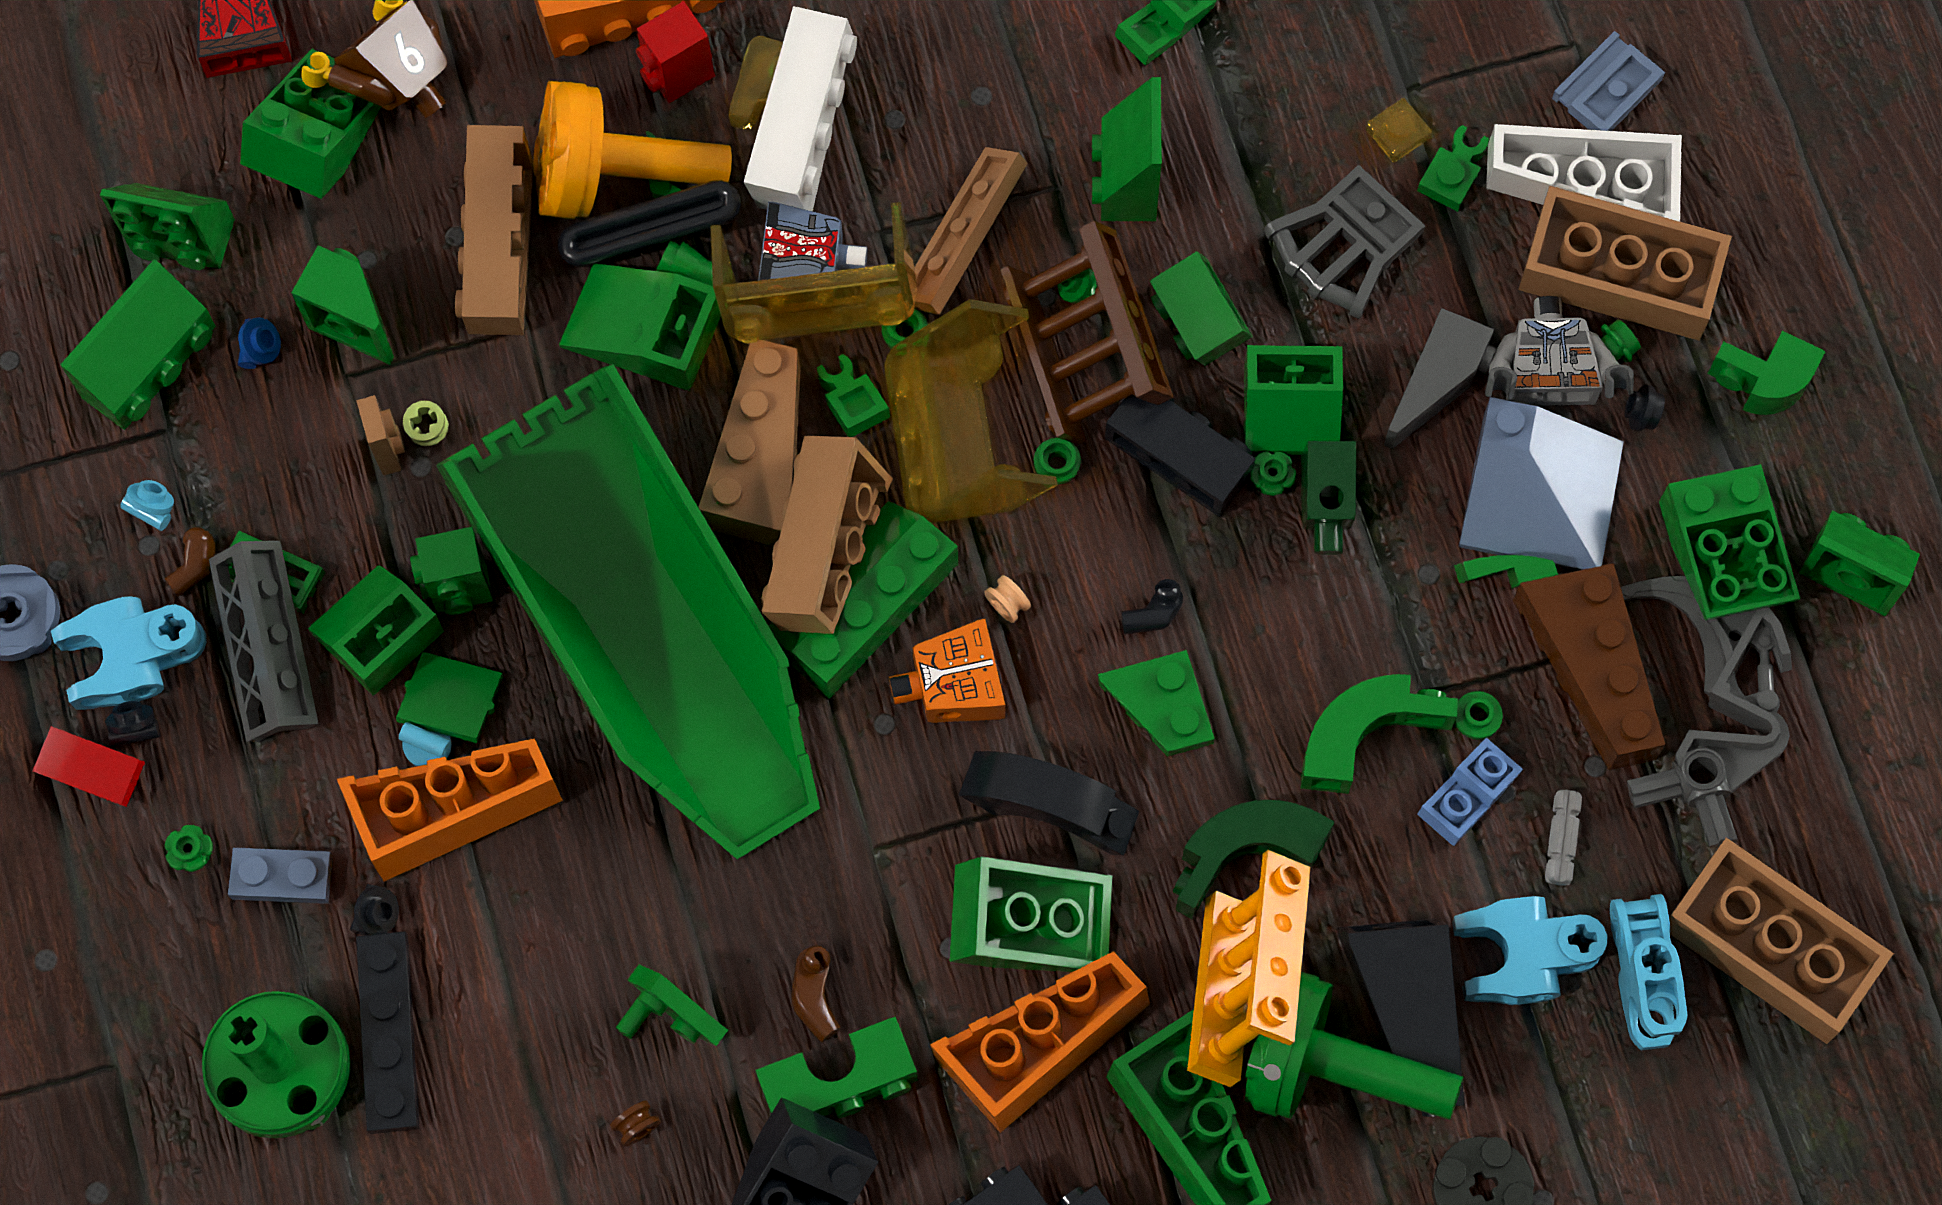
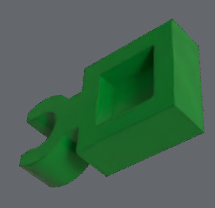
M1464 125L1460 126L1454 134L1451 146L1452 152L1442 147L1439 148L1417 189L1418 192L1457 212L1480 174L1481 167L1473 163L1479 161L1485 155L1489 141L1488 137L1483 136L1477 146H1466L1463 143L1467 127Z
M842 354L838 356L839 365L842 370L840 374L830 375L822 365L817 367V373L821 387L829 392L825 394L827 406L847 436L854 437L890 418L888 405L867 374L854 380L852 362L846 355Z

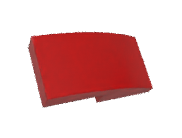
M51 726L33 772L127 807L145 762Z

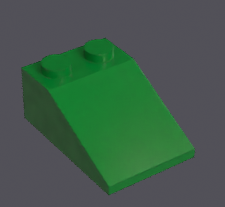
M1151 77L1102 117L1101 134H1092V162H1101V177H1092V204H1101V221H1156L1162 165L1161 77Z
M982 856L956 864L950 962L992 968L1074 972L1109 954L1112 876Z

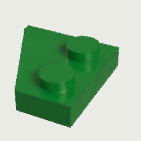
M1187 650L1098 674L1099 686L1105 692L1108 691L1125 708L1126 714L1138 727L1144 728L1151 735L1152 741L1167 757L1214 744L1215 738Z

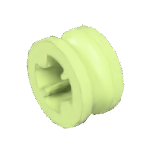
M431 401L413 403L407 408L403 416L405 432L414 443L421 446L438 444L445 438L448 432L449 423L446 415L437 404ZM429 414L432 420L437 419V423L430 425L429 433L423 434L419 427L414 429V424L422 421V415Z

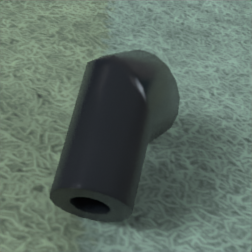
M1161 580L1156 584V592L1146 608L1121 611L1124 635L1163 630L1168 627L1183 604V594L1180 585L1175 580Z

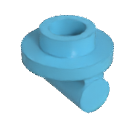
M144 480L128 487L120 507L158 530L163 531L170 522V511L172 510L174 499L164 485L156 481Z
M408 722L404 723L399 733V740L403 741L404 754L415 766L427 765V760L448 758L451 752L452 742L450 736L425 730Z

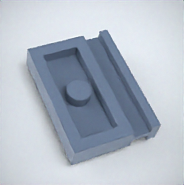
M1616 31L1554 91L1552 97L1556 103L1560 101L1568 108L1567 112L1589 130L1612 131L1662 81L1665 74L1661 68L1632 44L1627 45L1624 43Z

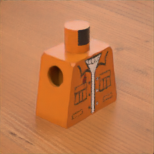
M985 619L977 620L915 645L912 649L916 671L889 676L894 704L897 705L922 699L928 722L999 720L1005 718V701Z

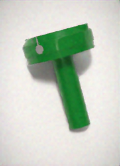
M1301 972L1295 1042L1291 1045H1286L1263 1035H1258L1253 1046L1246 1070L1245 1101L1251 1103L1254 1110L1275 1117L1280 1115L1291 1119L1294 1116L1309 1076L1312 1075L1451 1120L1464 1078L1442 1069L1323 1032L1331 1004L1333 984L1321 981L1320 977Z
M263 992L249 996L231 1006L212 1027L205 1042L202 1056L203 1081L206 1092L215 1108L238 1129L263 1138H286L322 1126L329 1119L331 1112L343 1096L350 1073L349 1048L338 1023L322 1006L313 1000L289 992ZM320 1023L328 1025V1034L324 1041L317 1045L306 1044V1033L313 1025ZM235 1085H246L247 1095L244 1101L238 1106L227 1107L225 1105L227 1091ZM306 1092L316 1093L317 1102L313 1110L303 1115L295 1114L294 1104L296 1099Z

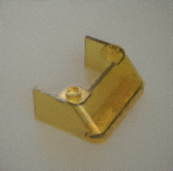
M901 202L891 203L895 264L736 283L721 226H711L713 288L727 334L743 343H755L759 340L880 325L893 326L907 320L914 312L917 282Z
M969 299L897 343L888 353L885 362V376L906 509L922 515L930 523L1010 512L1058 486L1055 476L1020 472L1016 466L1008 464L994 465L981 384L991 379L1002 364L1003 354L999 336L1028 319V309Z

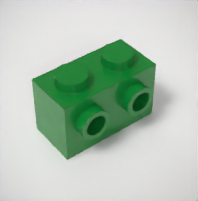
M1198 251L1150 280L1156 292L1155 295L1151 296V300L1165 321L1169 318L1172 319L1179 331L1178 334L1173 336L1174 340L1187 360L1194 357L1196 361L1206 366L1253 337L1210 262Z
M473 526L415 538L418 555L410 556L416 585L419 584L423 599L431 598L437 613L445 611L449 615L463 614L471 611L474 608L473 605L494 601L486 558Z

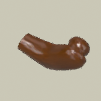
M815 945L803 950L797 957L791 1001L793 1010L800 1020L821 1043H824L836 1034L841 1027L832 1014L824 995L831 957L824 947Z

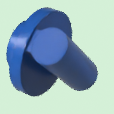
M260 317L246 319L241 326L238 335L240 346L238 366L245 369H255L257 365L270 363L277 358L281 348L280 336L276 327L267 319Z

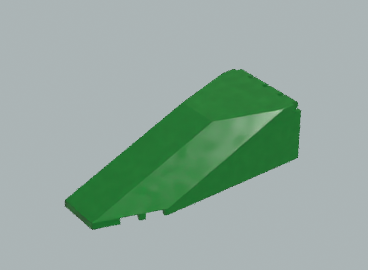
M614 364L598 369L563 390L572 406L566 411L557 396L554 395L523 413L522 416L531 430L525 435L515 419L482 437L481 440L490 454L486 458L482 459L472 443L436 466L471 526H473L476 534L619 760L733 857L739 859L820 809L809 755L805 751L799 723L798 704L795 703L789 677L788 658Z

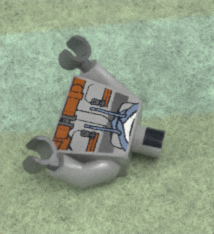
M1542 296L1534 300L1535 318L1519 320L1515 332L1505 335L1501 340L1488 367L1489 376L1485 390V396L1487 397L1492 396V391L1501 390L1506 393V400L1533 406L1595 405L1602 390V382L1605 385L1606 398L1614 397V388H1624L1628 391L1629 395L1633 394L1634 373L1630 367L1618 363L1596 333L1589 331L1585 319L1563 318L1562 300L1560 297Z

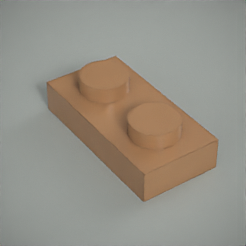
M375 395L356 400L368 444L383 476L401 471L397 454L404 453L405 448L390 408L381 410Z

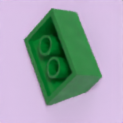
M154 259L60 366L84 401L125 430L132 421L140 420L147 413L151 406V400L163 386L171 385L178 378L182 370V364L194 351L198 352L207 345L216 325L208 310L170 272Z

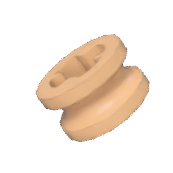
M1002 575L997 579L998 586L995 589L989 587L984 593L995 610L1007 621L1014 623L1018 619L1017 612L1019 610L1027 611L1031 604L1023 591L1011 579Z

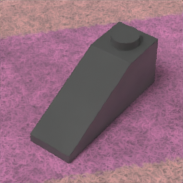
M1441 308L1390 424L1384 446L1391 449L1395 448L1470 388L1477 371L1483 374L1487 373L1497 349L1489 345L1494 329Z

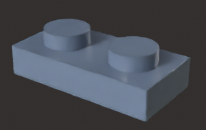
M233 848L228 896L232 900L329 904L333 855L327 851Z

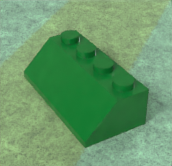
M890 501L880 509L875 525H866L862 542L866 550L861 563L851 565L848 571L852 586L834 633L781 631L772 622L768 625L788 658L789 664L829 699L958 565V546L922 515Z

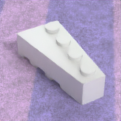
M793 6L744 179V184L758 208L767 210L769 201L813 211L826 150L829 147L832 136L836 107H839L844 94L845 81L843 80L846 63L852 62L857 46V36L853 35L847 18Z
M1495 124L1488 143L1486 188L1543 205L1550 185L1680 222L1682 135Z

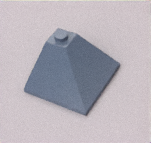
M1490 397L1482 420L1459 547L1495 555H1523L1545 558L1554 561L1556 567L1573 571L1602 566L1624 441L1538 406Z

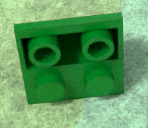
M1247 345L1244 362V444L1251 450L1252 454H1260L1265 451L1274 454L1280 451L1285 454L1302 455L1308 441H1340L1343 399L1342 346Z
M380 565L374 568L308 628L309 632L372 696L379 692L444 632L436 614L402 580Z

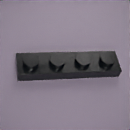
M406 932L376 934L374 936H356L367 1132L369 1134L417 1130L419 1129L408 935Z

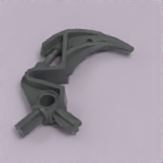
M1667 576L1622 586L1621 591L1624 601L1660 599L1671 603L1687 615L1697 629L1704 648V693L1710 696L1708 707L1765 735L1689 730L1675 755V761L1672 762L1671 770L1627 781L1631 803H1633L1634 808H1639L1680 797L1683 804L1688 803L1689 807L1697 808L1710 849L1719 848L1725 838L1735 843L1738 839L1725 799L1777 759L1786 749L1790 737L1787 723L1777 713L1780 699L1774 692L1773 665L1770 664L1769 653L1772 651L1780 673L1792 670L1791 651L1782 625L1769 607L1705 620L1685 576ZM1738 633L1741 638L1738 641H1733L1729 635ZM1753 647L1760 654V665L1757 666L1758 692L1744 696L1738 687L1735 675L1750 648ZM1703 769L1710 772L1715 779L1708 784H1700L1691 779L1689 774L1695 770Z

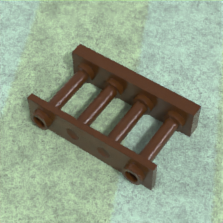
M1095 220L1079 228L1084 245L1081 246V252L1033 277L1011 266L1001 269L1006 284L1003 288L1004 297L1008 305L1015 311L1048 410L1045 412L1047 425L1057 438L1065 439L1078 445L1086 441L1080 423L1081 420L1131 395L1155 405H1160L1174 398L1117 232ZM1091 269L1098 284L1095 294L1045 319L1038 295ZM1103 310L1106 311L1112 325L1110 335L1059 361L1052 336ZM1119 352L1127 368L1124 378L1073 402L1066 378Z

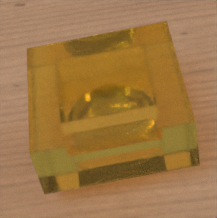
M1404 97L1369 120L1366 126V131L1393 163L1429 140L1432 130Z

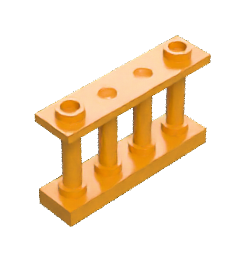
M1267 850L1262 856L1260 886L1252 895L1241 901L1215 891L1206 898L1187 1071L1231 1087L1241 1080L1244 1045L1255 1037L1263 1035L1286 1045H1291L1295 1042L1310 878L1309 866Z

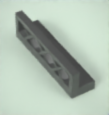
M240 541L210 558L209 563L246 742H259L279 731L304 730L319 723L281 542ZM232 562L236 574L233 585L231 583L228 565ZM241 609L243 610L245 618L243 631L241 630L239 622ZM251 655L253 656L255 666L253 676L250 675L248 666ZM260 701L262 702L266 723L262 725L260 724L258 714Z

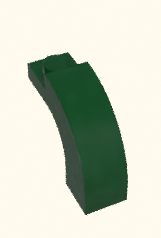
M1281 800L1245 802L1216 814L1193 834L1184 847L1182 860L1193 865L1195 869L1193 870L1186 866L1173 889V893L1179 895L1175 910L1193 920L1218 874L1229 863L1244 856L1263 855L1264 852L1270 850L1307 865L1311 870L1331 834L1334 821L1305 806Z

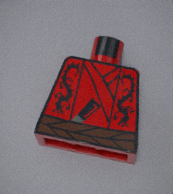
M198 0L197 57L207 78L292 62L290 51L270 0Z

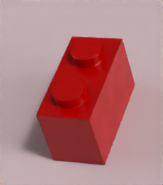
M684 1L636 28L640 47L635 50L644 66L640 69L642 78L653 93L660 90L668 103L673 102L715 77L709 37Z

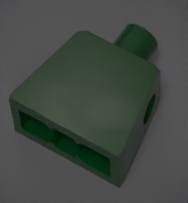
M1308 441L1302 453V529L1314 530L1315 554H1342L1343 530L1350 529L1355 521L1356 441ZM1321 499L1332 500L1336 504V509L1330 510L1325 508L1321 504Z

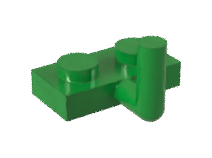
M639 964L627 979L641 992L615 1027L627 1038H633L651 1012L658 1016H662L666 1012L675 1020L670 1027L692 1044H695L698 1038L717 1046L728 1030L662 974Z

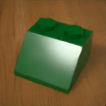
M318 245L291 292L307 328L390 365L394 355L376 301L361 268L359 259L341 248H335L334 251H330Z
M1832 510L1812 545L1799 574L1886 616L1908 587L1920 553L1911 550L1909 544L1897 536H1883L1867 528L1866 523L1855 515L1848 513L1839 514Z

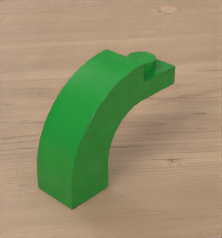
M1405 674L1375 677L1350 687L1329 704L1314 726L1304 756L1300 789L1349 794L1353 782L1356 748L1367 735L1379 728L1390 725L1452 730L1457 718L1458 699L1448 698L1445 692L1434 689L1419 690L1417 694H1411V675Z

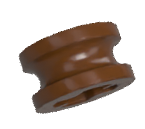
M647 1100L631 1106L610 1124L614 1132L620 1131L623 1137L620 1141L624 1147L642 1140L661 1123L658 1116H651L649 1114L651 1106Z

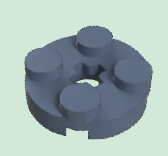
M1 565L0 612L6 611L8 603L15 602L18 610H22L20 617L16 618L12 623H7L5 619L0 618V660L17 661L28 658L33 654L42 653L48 649L52 642L51 630L59 624L60 606L51 586L35 571L22 565Z

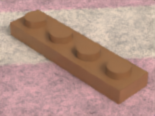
M984 148L897 296L905 307L940 315L1028 164L1019 152Z

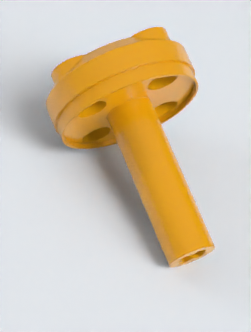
M548 81L533 156L534 176H536L540 215L570 219L588 217L594 205L600 175L703 184L715 180L729 182L732 164L730 145L603 133V103L598 87H590L583 83Z

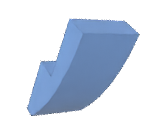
M1485 738L1456 768L1453 775L1421 807L1417 815L1451 845L1455 846L1513 783L1523 769L1489 739Z

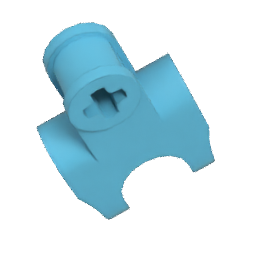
M132 596L121 597L91 606L81 614L51 630L54 644L61 651H75L88 647H97L103 650V661L98 671L93 676L73 684L66 690L69 703L76 710L117 706L123 702L142 701L158 695L164 690L160 671L184 663H190L197 659L204 651L207 643L206 633L202 625L195 620L193 614L185 607L176 604L166 605L144 613L141 599ZM183 628L179 631V639L172 641L176 638L175 630Z
M1662 894L1651 895L1650 899L1629 902H1624L1622 899L1611 900L1610 923L1621 967L1618 983L1629 1036L1640 1050L1668 1047L1674 1035L1681 1033L1688 1015L1680 959L1670 939V921L1665 898ZM1673 1005L1676 1009V1018H1674ZM1649 1011L1659 1013L1663 1017L1664 1025L1655 1022ZM1638 1018L1640 1019V1024L1643 1027V1029L1651 1037L1657 1038H1648L1640 1032L1638 1028Z
M1539 896L1500 900L1489 906L1456 915L1452 921L1454 936L1462 938L1486 937L1494 941L1501 948L1504 955V967L1498 972L1464 981V986H1462L1464 1001L1520 1005L1558 998L1561 996L1558 975L1583 973L1591 970L1597 965L1607 946V933L1604 926L1597 919L1589 915L1580 914L1548 919L1545 898ZM1574 935H1580L1583 943H1590L1585 953H1580L1578 945H1570Z

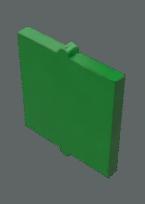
M422 652L412 679L405 682L406 694L397 713L396 721L403 724L408 722L425 730L477 743L488 714L491 715L495 712L493 702L503 679V673Z

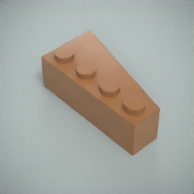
M467 125V150L464 165L465 204H462L461 228L464 232V247H459L458 271L460 275H463L462 290H456L455 315L456 318L463 319L468 334L524 335L534 172L533 158L523 126Z

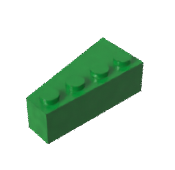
M1194 1009L1113 1061L1106 1078L1195 1205H1268L1271 1202L1247 1139H1244L1235 1117L1237 1113L1230 1095L1227 1096L1223 1084L1187 1071Z

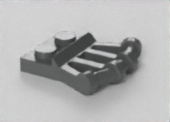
M1357 165L1316 204L1271 221L1264 227V232L1269 241L1275 242L1286 265L1284 271L1292 279L1298 277L1309 287L1307 291L1309 295L1315 300L1323 299L1350 310L1349 315L1360 320L1381 272L1389 268L1391 263L1424 233L1425 225L1360 165ZM1325 219L1329 224L1299 251L1291 232ZM1341 234L1352 246L1321 274L1310 263ZM1363 256L1371 262L1358 293L1334 284Z

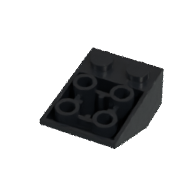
M781 1097L756 1138L731 1205H853L877 1166L878 1160L867 1135Z

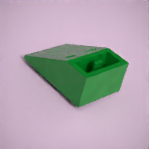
M311 49L243 121L240 164L322 199L346 172L382 106L331 87L328 82L319 88L307 86L302 80V67L308 66L311 69L318 70L310 65V56L318 52ZM327 55L330 60V66L336 65L335 58Z
M140 183L103 188L101 190L100 196L130 250L137 257L149 261L154 259L159 261L160 257L177 260L180 265L193 270H203L205 266L221 268L235 221L225 200Z
M593 263L559 343V347L690 391L724 310L720 288L675 273Z
M1761 464L1668 484L1659 500L1660 508L1673 551L1705 620L1800 600Z

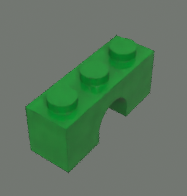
M896 1016L849 1034L856 1059L851 1072L841 1080L828 1082L815 1077L808 1069L802 1052L755 1070L770 1112H773L782 1097L820 1115L828 1116L835 1113L837 1118H843L865 1108L863 1102L879 1095H882L884 1100H890L909 1092L912 1089L910 1083L918 1081L917 1070Z

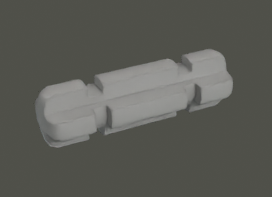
M1558 790L1554 796L1553 812L1556 815H1553L1551 821L1547 854L1551 859L1546 863L1545 880L1550 884L1566 886L1573 879L1574 863L1571 860L1574 859L1576 854L1580 820L1576 816L1581 811L1582 796L1576 791Z

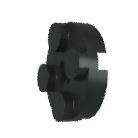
M1480 1136L1462 1140L1444 1154L1435 1169L1431 1191L1434 1205H1532L1534 1181L1532 1172L1524 1157L1511 1147L1507 1141L1498 1137L1487 1138ZM1482 1175L1485 1180L1492 1179L1496 1187L1491 1191L1493 1199L1485 1201L1482 1195L1472 1196L1469 1188L1475 1184L1474 1176Z

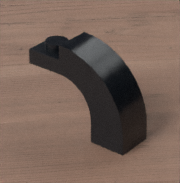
M975 751L959 793L960 797L993 815L1022 816L1049 823L1082 838L1110 855L1124 856L1139 814V810L1114 797L1116 793L1114 789L1094 779L1049 762L1006 752Z

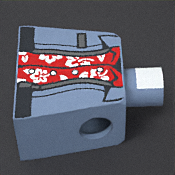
M768 201L758 278L761 301H782L832 297L836 295L839 272L866 273L868 247L842 244L841 220L836 217Z

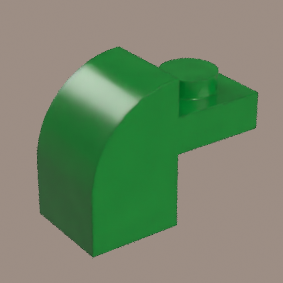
M1784 331L1781 332L1767 361L1723 341L1707 374L1715 377L1721 386L1729 390H1742L1750 394L1742 410L1759 415L1776 414L1790 408L1801 398L1815 374L1825 351Z

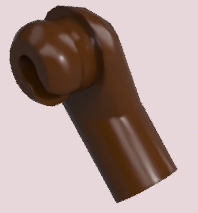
M192 527L185 532L183 536V544H185L184 564L164 578L178 597L211 574L209 559L215 556L216 544L212 534L203 528Z

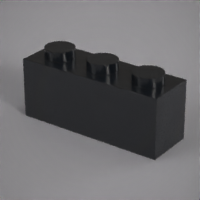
M1134 395L1125 398L1106 422L1105 439L1212 513L1221 517L1250 479L1249 475L1254 469L1256 459L1251 456V450L1240 440L1234 437L1226 439L1214 431L1213 425L1206 417L1196 411L1186 412L1174 403V398L1160 405L1136 398Z

